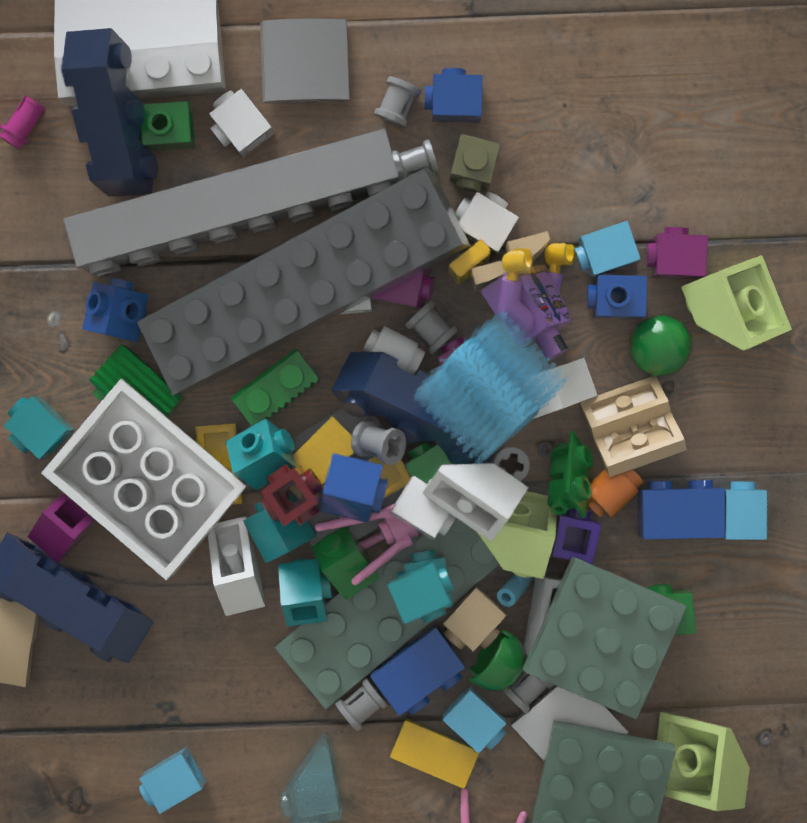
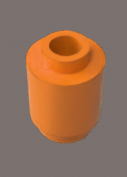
M605 468L590 482L592 496L591 499L587 500V506L599 518L606 513L612 519L639 493L637 488L644 481L633 469L609 477Z

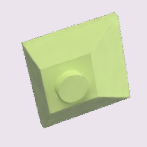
M762 255L681 287L685 296L686 306L692 313L696 325L741 350L749 349L792 330Z
M526 491L509 520L492 542L479 534L503 570L511 571L523 578L536 577L544 579L555 541L557 514H554L547 504V495Z
M660 712L657 741L672 743L675 746V755L664 796L713 811L745 808L750 767L732 729L668 712Z

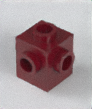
M286 464L266 478L270 485L260 491L265 498L262 504L275 522L280 520L283 526L295 520L300 526L319 513L315 505L322 501V496L319 492L324 487L310 468L304 471L301 465L290 470ZM291 486L299 488L303 494L301 500L293 501L289 498L288 490Z

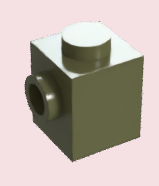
M461 134L450 174V180L457 182L456 187L471 192H480L481 188L489 190L500 143Z

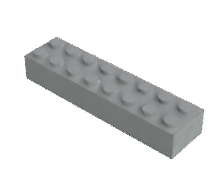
M381 129L64 218V223L76 266L89 272L91 275L97 274L98 278H104L122 272L120 266L129 263H136L137 267L155 264L160 261L159 255L168 252H175L176 256H183L198 251V244L214 241L215 245L233 242L238 239L237 233L253 230L254 235L266 233L277 228L276 222L291 219L293 224L305 222L316 217L315 211L330 208L331 213L347 210L354 205V200L368 196L371 197L399 182V176L386 130Z

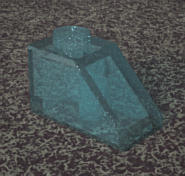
M329 732L319 735L288 779L285 787L286 792L280 793L283 817L290 816L291 823H325L341 820L342 806Z

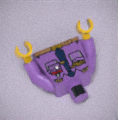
M553 243L545 249V260L549 265V269H547L545 264L532 266V252L529 248L513 249L506 253L502 259V266L506 273L481 290L483 297L497 317H499L498 319L500 321L503 320L501 323L506 320L503 326L505 329L509 328L508 334L515 336L520 331L513 341L515 340L518 343L524 338L519 346L537 343L548 361L569 349L558 330L571 322V315L559 292L563 279V274H560V268L563 265H572L575 260V247L572 244Z

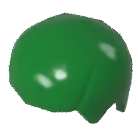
M656 315L645 319L636 326L629 338L630 356L640 370L649 373L651 376H664L681 370L693 352L692 335L686 325L669 315Z
M501 630L502 634H499L487 648H482L478 654L476 665L471 666L469 669L470 673L474 676L470 677L469 681L488 691H503L514 684L523 671L525 663L523 646L514 634L506 630Z

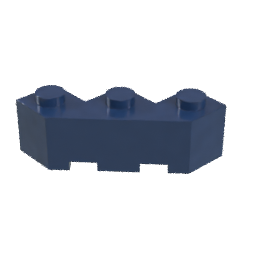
M112 28L66 31L61 72L65 87L73 86L78 106L72 108L71 111L79 142L88 143L92 161L86 164V169L90 182L108 197L152 194L153 181L158 175V163L156 156L139 141L140 126L145 120V108L143 102L125 85L127 69L131 66L132 62L130 46Z
M350 352L331 390L343 404L346 412L356 417L384 416L393 428L399 429L404 433L406 442H436L444 450L448 460L453 465L476 463L475 461L479 458L478 455L482 453L484 448L476 456L468 457L479 444L463 452L464 449L462 448L469 442L465 444L463 441L459 446L456 444L464 437L461 435L462 432L458 436L456 434L451 439L452 436L450 435L459 428L457 427L453 431L452 429L456 424L453 422L448 423L450 421L448 419L452 415L448 417L446 413L443 417L439 418L447 408L444 411L440 408L434 413L439 408L436 407L435 400L430 403L431 400L426 403L430 399L428 398L430 395L425 399L423 398L428 393L425 395L423 393L419 396L423 392L421 390L425 387L423 385L432 379L433 376L429 378L431 375L421 370L415 376L395 366L398 359L384 352ZM493 453L487 459L484 458L479 464H490Z
M8 532L1 541L0 597L9 602L15 600L41 616L40 620L46 626L58 632L64 630L90 646L89 650L104 661L111 662L112 658L126 663L131 661L154 623L152 619L135 604L105 592L86 574L57 563L36 544Z

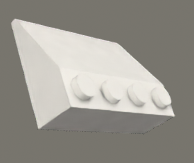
M55 0L54 59L58 98L68 107L78 106L73 86L65 87L61 72L66 31L112 28L130 46L132 62L131 66L127 69L125 85L140 100L226 91L218 0Z
M123 379L118 381L42 471V474L165 580L172 577L247 487L246 484Z

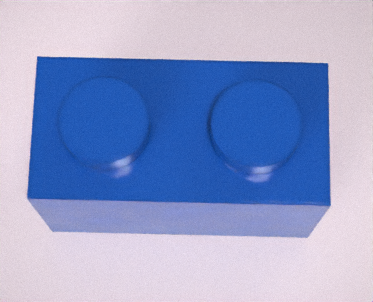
M333 453L323 490L321 512L369 523L371 512L380 513L388 482L387 479L380 478L383 465Z
M688 480V488H672V481H648V489H638V535L640 538H726L725 489L713 487V480Z
M435 624L371 671L370 677L399 716L407 710L410 715H413L430 702L427 696L434 690L441 687L443 691H446L463 678L460 671L465 668V664Z

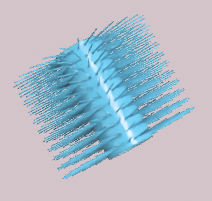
M503 320L494 327L490 325L484 332L480 333L479 331L474 338L473 334L468 341H466L465 337L464 344L457 350L453 348L454 352L448 359L441 360L445 361L439 367H442V369L427 382L429 386L419 395L428 393L423 399L430 395L428 397L430 399L426 403L430 400V403L435 400L434 403L439 408L434 413L440 408L443 410L448 405L446 416L449 414L453 416L448 420L451 421L458 415V418L453 423L463 414L465 415L456 424L457 426L460 422L461 424L466 423L457 436L461 432L463 434L467 429H469V432L458 446L469 435L472 436L470 440L475 436L477 440L466 451L478 440L481 442L480 446L476 449L477 451L470 458L484 445L486 447L482 453L485 451L488 453L484 457L486 458L500 444L502 445L506 440L508 441L513 436L515 437L536 415H539L538 412L543 408L541 406L547 403L548 399L556 393V386L563 380L561 379L557 384H552V381L556 378L555 376L561 371L560 369L548 382L543 381L545 372L550 368V366L547 369L545 367L539 372V369L544 364L536 370V375H533L532 371L540 362L536 366L535 364L531 366L530 364L535 359L531 361L530 357L525 361V358L531 352L523 358V352L526 350L525 347H520L517 351L515 350L519 344L516 343L517 341L512 345L509 341L512 339L513 334L509 337L506 336L509 328L502 332L503 330L500 332L496 330L506 320L500 326L498 325ZM443 398L447 401L445 406L442 405L444 402L440 405L438 404Z

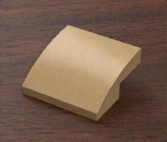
M548 231L507 242L505 254L515 248H529L532 252V261H534L546 249L550 240ZM502 261L471 269L470 279L474 292L481 291L506 273L503 269Z
M656 376L639 380L580 402L585 420L609 477L687 450L685 439L671 413L669 401Z
M1 597L0 683L26 687L30 680L32 651L38 634L39 615L15 600L9 602Z

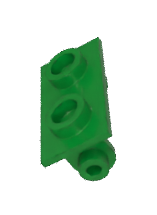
M570 431L569 444L559 443L551 451L550 477L553 481H549L547 504L554 514L563 515L567 510L576 508L581 517L586 518L587 500L591 499L592 496L589 483V469L593 468V457L590 448L587 445H582L574 431Z

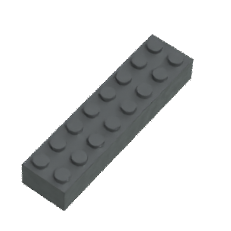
M424 168L137 321V324L172 395L186 394L464 250L470 244L434 172Z

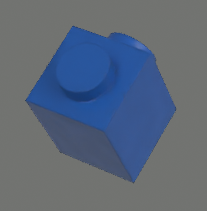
M461 68L442 69V74H434L433 86H425L424 110H432V122L480 123L482 116L483 75H466V70Z
M597 275L594 278V284L587 285L586 307L587 309H593V318L643 319L646 317L647 276Z

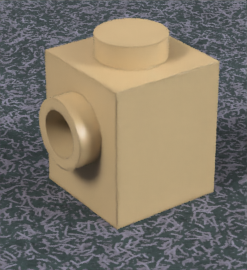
M474 585L444 617L443 624L448 629L443 634L460 650L465 645L473 652L479 645L485 649L501 632L497 626L507 615L477 585Z

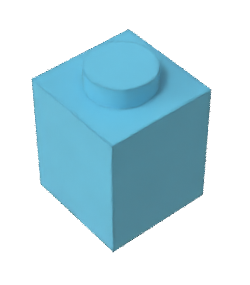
M628 221L581 236L578 239L579 247L574 249L581 272L588 270L590 278L634 264L641 259Z
M731 481V489H725L726 538L723 539L767 540V490L755 489V482Z
M468 685L442 713V720L477 753H480L485 746L491 750L506 733L503 729L507 724L505 717L471 685Z
M186 746L146 770L139 778L142 783L139 786V790L148 806L152 807L155 805L159 814L200 791L207 780Z

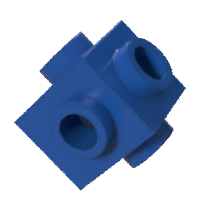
M110 278L109 285L93 282L91 293L86 300V314L82 330L138 342L141 330L137 321L146 317V305L149 295L133 291L135 283L121 279Z

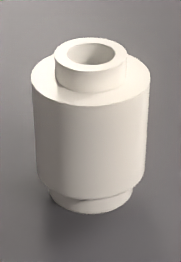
M385 325L380 332L375 329L372 330L362 349L365 352H384L397 358L398 361L395 366L413 375L425 354V351L417 347V342Z

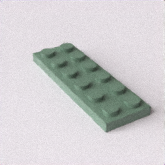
M455 518L445 536L438 532L435 538L430 539L419 532L418 536L411 539L413 545L398 552L376 570L380 579L347 600L340 593L326 603L327 621L299 625L275 645L274 648L325 709L330 707L431 622L423 623L420 617L404 624L387 586L388 581L398 577L397 572L405 571L404 561L412 560V552L435 549L436 556H445L447 573L455 590L451 592L452 603L500 565L474 529L458 518Z

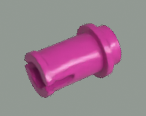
M24 95L7 125L2 124L0 126L3 130L0 138L19 150L23 144L28 145L29 141L27 138L46 109Z

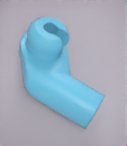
M513 574L498 591V601L503 606H513L525 593L534 577L523 578Z

